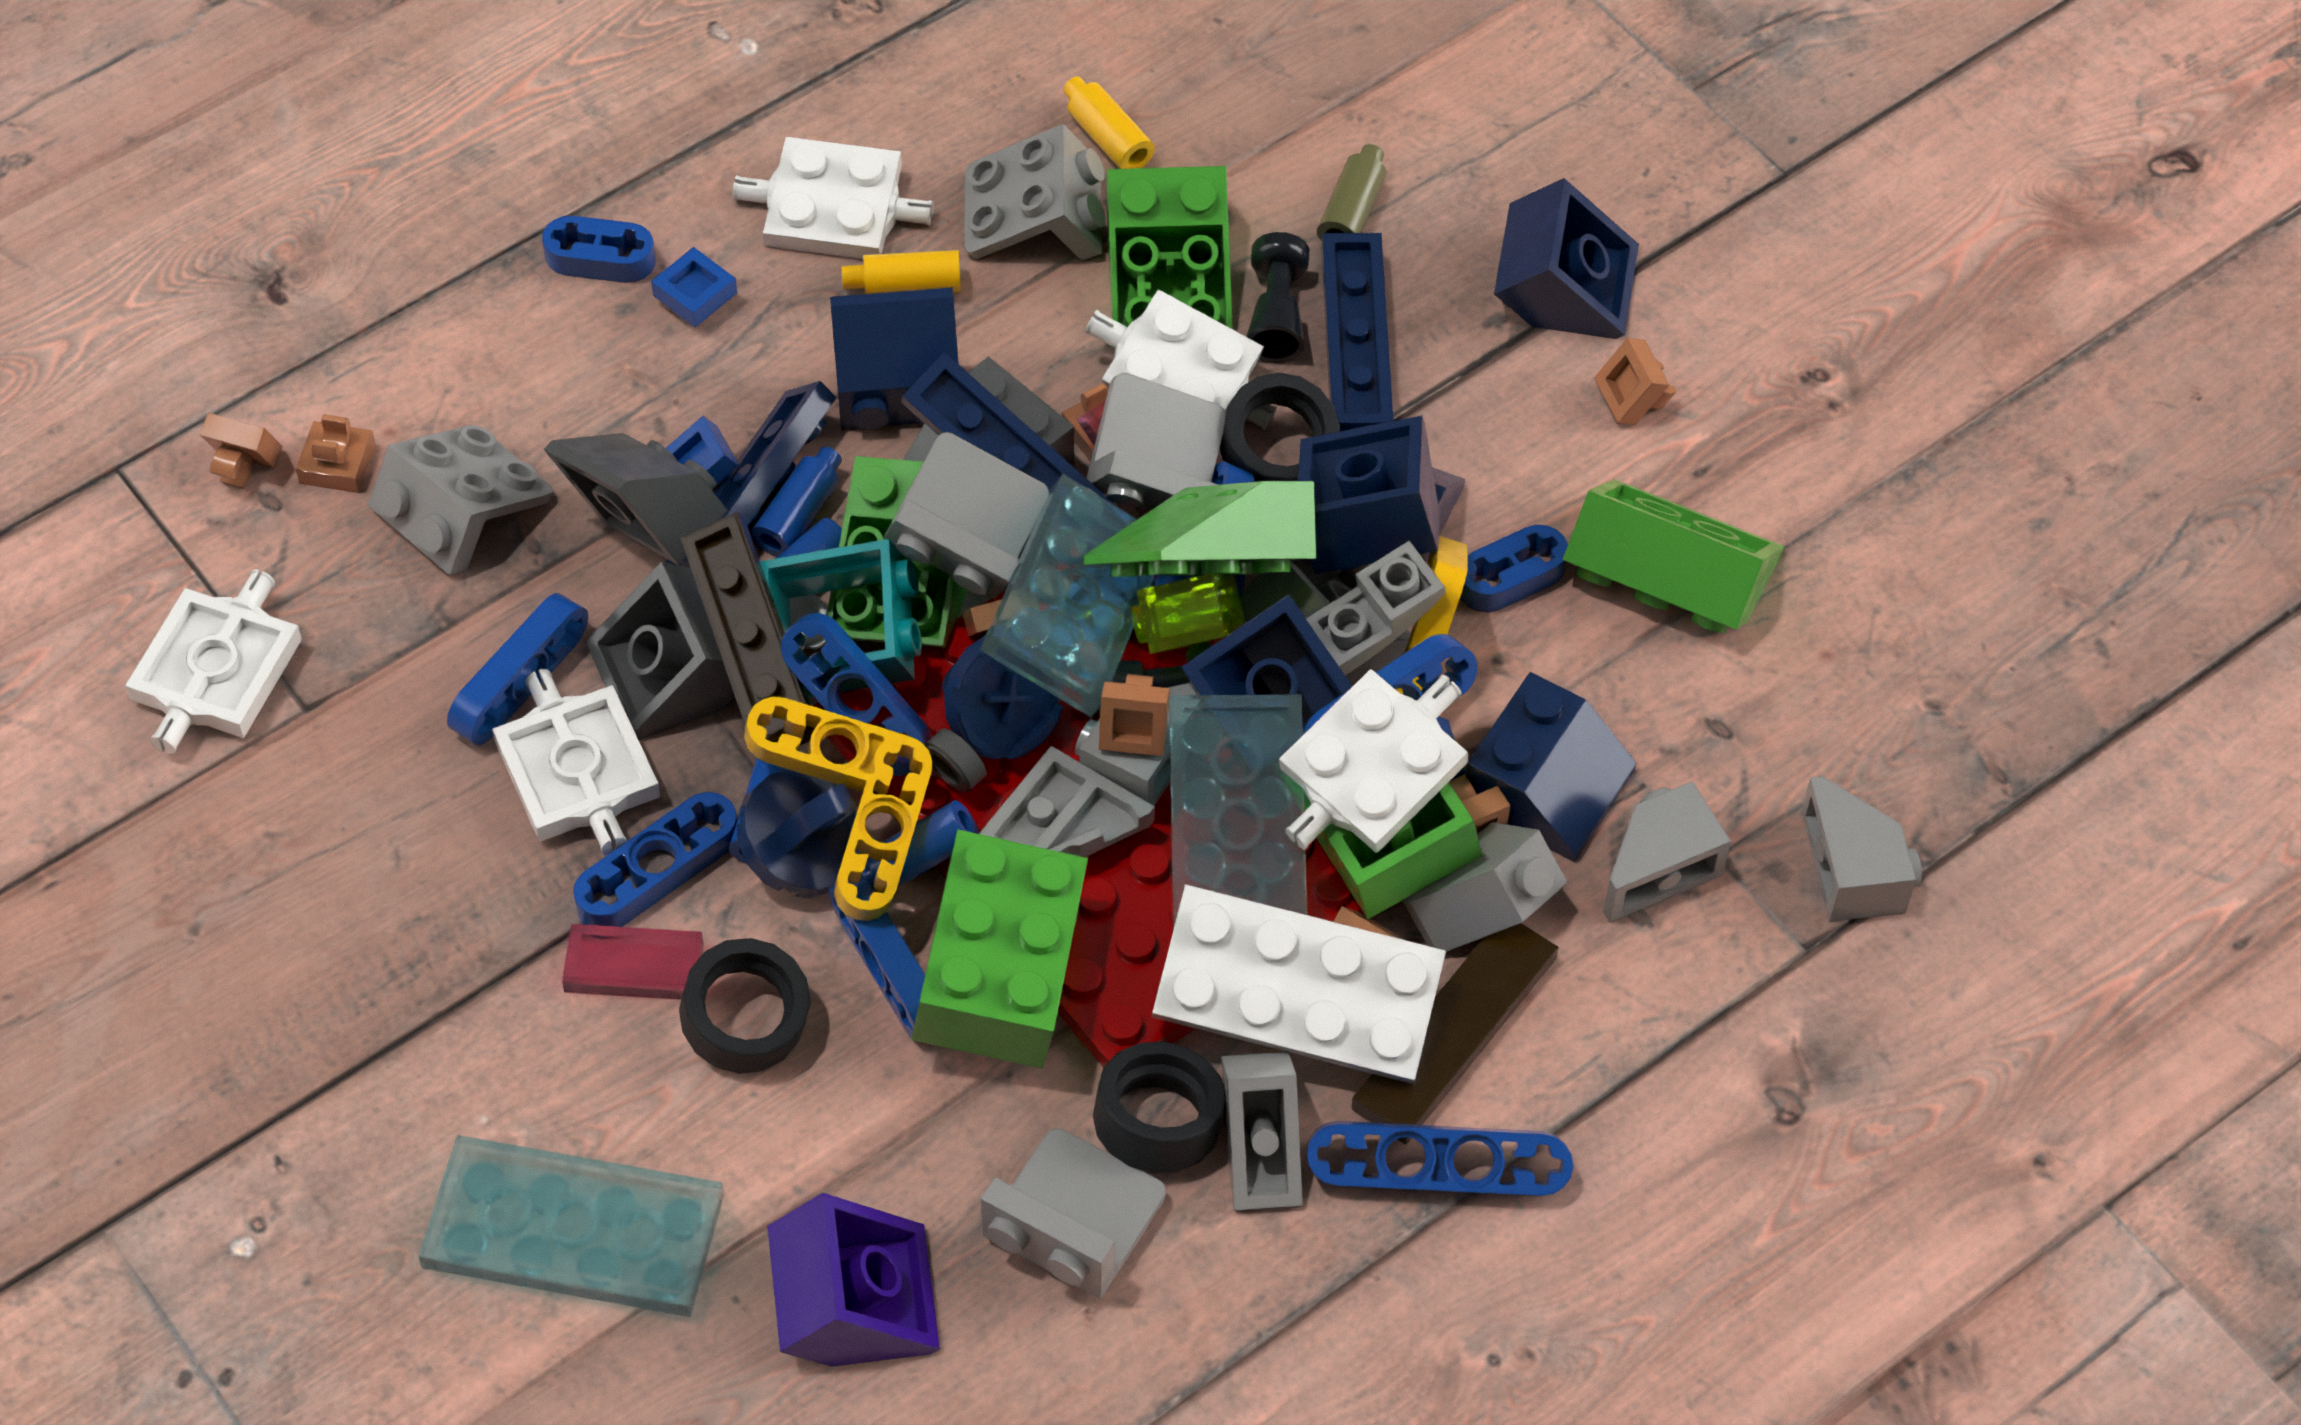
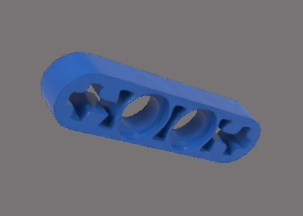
M1334 1121L1318 1127L1309 1138L1306 1149L1308 1164L1314 1175L1324 1183L1337 1186L1543 1196L1554 1194L1564 1188L1571 1178L1574 1167L1572 1154L1561 1139L1551 1133L1530 1130ZM1340 1134L1344 1135L1347 1147L1351 1149H1367L1364 1136L1367 1134L1380 1135L1374 1152L1378 1174H1363L1367 1164L1366 1160L1363 1159L1345 1160L1343 1171H1331L1328 1159L1317 1156L1318 1148L1330 1146L1332 1135ZM1403 1137L1415 1139L1421 1143L1425 1151L1424 1164L1419 1171L1406 1176L1396 1174L1390 1170L1385 1158L1390 1144ZM1468 1141L1483 1142L1492 1151V1167L1481 1178H1465L1454 1167L1455 1152L1462 1144ZM1503 1141L1515 1142L1512 1149L1514 1157H1533L1536 1154L1537 1145H1548L1551 1157L1560 1159L1559 1169L1548 1170L1546 1181L1542 1182L1535 1181V1176L1531 1169L1511 1167L1514 1180L1512 1182L1500 1181L1505 1166L1501 1143Z

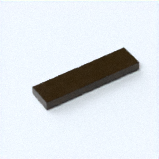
M736 512L681 537L680 539L744 724L746 725L748 715L753 706L762 699L774 696L810 705L803 683L790 670L782 657L781 642L785 631L745 519ZM772 718L768 726H763L767 731L765 739L778 743L780 736L787 734L783 729L785 721L779 718ZM805 727L800 746L810 741L815 728Z
M1522 923L1484 937L1435 996L1413 1084L1371 1074L1353 1096L1351 1109L1371 1123L1423 1125L1557 959L1559 947ZM1403 1137L1397 1140L1407 1145L1412 1138Z

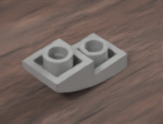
M1410 541L1356 573V588L1306 618L1344 675L1365 663L1402 635L1446 593L1445 586Z

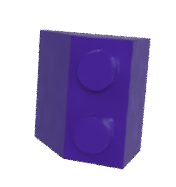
M822 1192L767 1226L781 1353L834 1367L930 1355L940 1349L924 1224Z

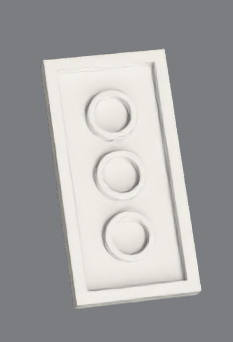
M1185 884L1152 1017L1413 1084L1446 951Z

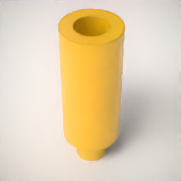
M1079 76L1073 77L1066 82L1063 87V93L1070 99L1067 106L1070 115L1119 169L1143 168L1154 154V143L1099 83L1092 82L1086 84Z
M958 250L863 255L864 265L841 266L843 290L865 289V294L953 287V294L961 293Z

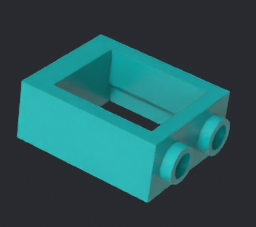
M890 539L760 561L785 632L791 627L789 598L882 582L885 650L864 654L891 684L915 680L914 657L920 656L922 641L918 624L912 618L911 598L918 595V576L913 561L905 559ZM842 657L833 667L829 663L831 667L822 677L829 682L848 663ZM849 678L842 681L840 692L869 688V686L860 679ZM804 686L808 698L814 697L811 694V692Z

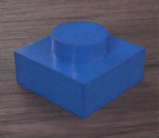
M692 247L651 281L653 296L693 327H697L737 294L736 278L695 247Z
M705 416L699 418L666 447L679 463L684 465L688 460H692L699 464L714 478L717 484L739 466L718 426Z

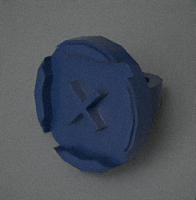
M1010 630L984 635L967 647L957 662L947 672L942 682L945 718L951 731L960 736L976 754L990 759L1006 757L1011 760L1023 757L1040 746L1058 723L1063 708L1058 702L1060 688L1065 689V675L1056 654L1039 639Z
M789 769L770 774L744 797L740 810L742 809L740 823L736 826L737 843L746 864L764 884L777 891L784 888L790 892L798 893L795 897L813 898L829 893V887L835 885L857 813L855 809L858 807V804L844 783L836 785L832 782ZM855 850L856 854H862L858 850Z

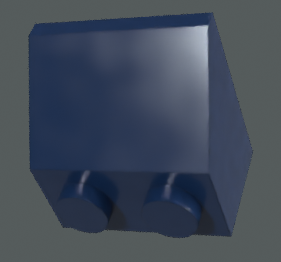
M1562 178L1509 204L1494 295L1532 327L1617 339L1624 336L1626 332L1639 243L1571 183Z
M953 287L830 297L841 430L857 428L874 430L883 426L924 424L923 421L901 403L902 396L943 352L959 364Z
M1422 415L1301 439L1298 481H1314L1316 558L1310 559L1315 574L1335 570L1348 571L1362 565L1373 564L1408 541L1411 542L1420 555L1438 551L1439 507L1426 427Z
M1289 594L1181 667L1254 775L1277 764L1279 758L1304 735L1309 719L1318 710L1353 687Z
M1529 672L1467 763L1466 778L1472 784L1476 795L1498 786L1510 804L1508 825L1539 830L1551 851L1575 863L1632 776L1637 763L1586 699Z

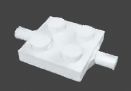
M792 137L785 138L779 167L773 173L770 181L736 175L733 184V200L767 203L768 213L763 230L764 245L766 247L863 259V255L882 254L886 236L894 227L896 220L930 226L934 203L931 200L924 201L899 197L897 185L902 167L901 151Z
M1159 289L1142 316L1131 322L1128 327L1096 310L1085 329L1086 334H1090L1116 348L1114 360L1101 380V383L1107 386V390L1115 376L1120 373H1129L1218 404L1224 408L1225 412L1239 388L1248 383L1249 375L1260 359L1264 346ZM1270 404L1259 406L1250 412L1247 420L1266 430L1275 415L1277 407Z
M252 570L240 593L234 598L211 597L185 588L126 683L125 687L130 700L166 713L155 734L150 738V742L158 750L164 752L166 749L167 754H174L189 726L193 724L206 725L244 738L302 640L298 625L271 617L261 609L269 592L275 586V580L263 571L261 575L259 570Z
M539 670L541 684L534 671L528 675L525 683L537 707L523 718L493 728L496 746L539 842L579 827L591 826L599 842L601 852L604 855H608L613 852L611 838L616 849L627 842L615 816L622 811L660 798L659 783L613 685L583 696L561 697L549 670Z
M1370 669L1279 758L1280 769L1304 789L1311 803V806L1285 829L1288 837L1294 843L1297 841V845L1301 849L1306 850L1308 845L1332 823L1337 827L1353 832L1374 852L1378 853L1468 763V752L1447 735L1436 720L1448 706L1462 695L1459 687L1453 681L1450 684V678L1441 675L1416 701L1397 692Z

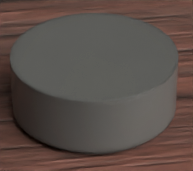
M942 728L926 743V748L929 750L932 758V768L954 789L960 792H970L986 777L987 772L979 756L960 736L951 730Z

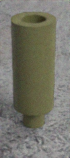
M1372 144L1364 145L1360 153L1348 157L1317 227V235L1321 242L1322 233H1362L1386 177V169L1381 163L1384 152L1378 146Z

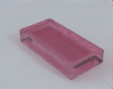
M571 924L562 977L564 993L681 1000L689 970L703 953L704 941L702 932Z

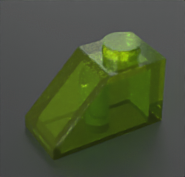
M1210 573L1136 590L1139 605L1132 606V620L1136 636L1141 644L1148 642L1150 654L1173 652L1206 643L1215 644L1245 624L1235 575Z

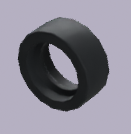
M1279 372L1257 376L1239 388L1227 407L1224 431L1219 447L1222 460L1253 474L1255 482L1298 481L1299 464L1290 466L1272 464L1253 452L1245 442L1243 435L1245 420L1250 412L1259 406L1268 404L1285 406L1300 414L1311 427L1313 435L1319 436L1339 432L1340 430L1334 405L1319 387L1301 376Z
M753 938L726 940L706 950L689 970L679 1006L682 1033L694 1052L716 1068L738 1074L764 1071L785 1060L801 1038L811 1004L807 978L795 959L775 944ZM745 972L760 976L775 986L782 996L784 1013L781 1023L773 1033L764 1038L744 1040L729 1036L713 1025L707 1016L705 999L708 989L717 978L725 974Z
M1146 1042L1121 1050L1104 1066L1098 1084L1093 1111L1096 1135L1112 1156L1132 1168L1152 1173L1179 1172L1196 1165L1211 1152L1216 1144L1226 1102L1222 1078L1207 1059L1188 1047L1168 1042ZM1159 1087L1175 1091L1189 1100L1199 1114L1196 1120L1182 1126L1158 1127L1143 1123L1130 1115L1120 1103V1098L1124 1094L1138 1088Z

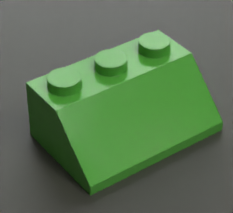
M1613 479L1588 490L1563 560L1578 566L1576 575L1582 579L1606 587H1610L1612 582L1616 581L1636 589L1633 597L1646 605L1662 610H1668L1670 604L1693 612L1691 621L1711 631L1726 633L1728 627L1737 630L1748 622L1785 546Z

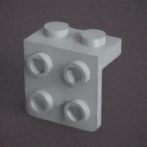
M1061 124L969 164L965 171L964 248L966 252L974 259H979L1051 230L1081 261L1101 254L1102 227L1105 225V213L1101 205V181L1104 180L1105 171L1096 151L1092 148L1087 149L1064 124Z
M1120 373L1111 380L1086 479L1116 504L1127 507H1143L1149 510H1153L1184 488L1218 485L1211 481L1224 431L1226 412L1222 406L1129 373Z
M467 425L388 445L368 506L446 573L452 575L467 571L485 520L547 504L553 489L537 475L536 470L531 465L520 461L498 443L490 431L479 426Z
M948 432L942 433L933 443L883 539H890L896 549L909 559L921 564H931L950 574L953 580L961 587L973 593L986 594L996 599L1009 583L1020 562L1018 556L1049 498V490L1044 483L960 437Z
M1053 1129L1045 1135L1012 1186L995 1177L982 1196L983 1236L992 1240L1003 1250L1018 1254L1051 1272L1064 1283L1077 1286L1101 1299L1165 1200V1186L1155 1177L1126 1165L1111 1154L1063 1129Z

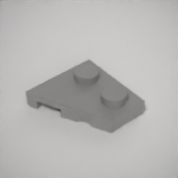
M1051 746L979 834L1087 857L1148 828L1155 819V806Z

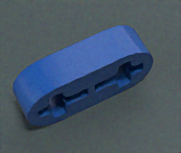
M563 216L550 222L542 233L545 260L549 268L562 275L624 283L636 282L651 274L656 265L653 237L649 230L639 224L581 216ZM576 241L572 245L571 250H563L568 247L569 242ZM634 248L629 257H622L627 249Z
M1533 525L1473 551L1468 555V571L1460 596L1461 601L1476 611L1493 612L1554 585L1562 578L1566 569L1567 562L1563 560L1568 543L1565 537L1557 529L1550 526ZM1534 550L1539 556L1550 554V561L1544 562L1539 556L1528 559L1529 551ZM1482 575L1487 581L1498 578L1497 585L1491 587L1485 580L1475 583L1476 576Z

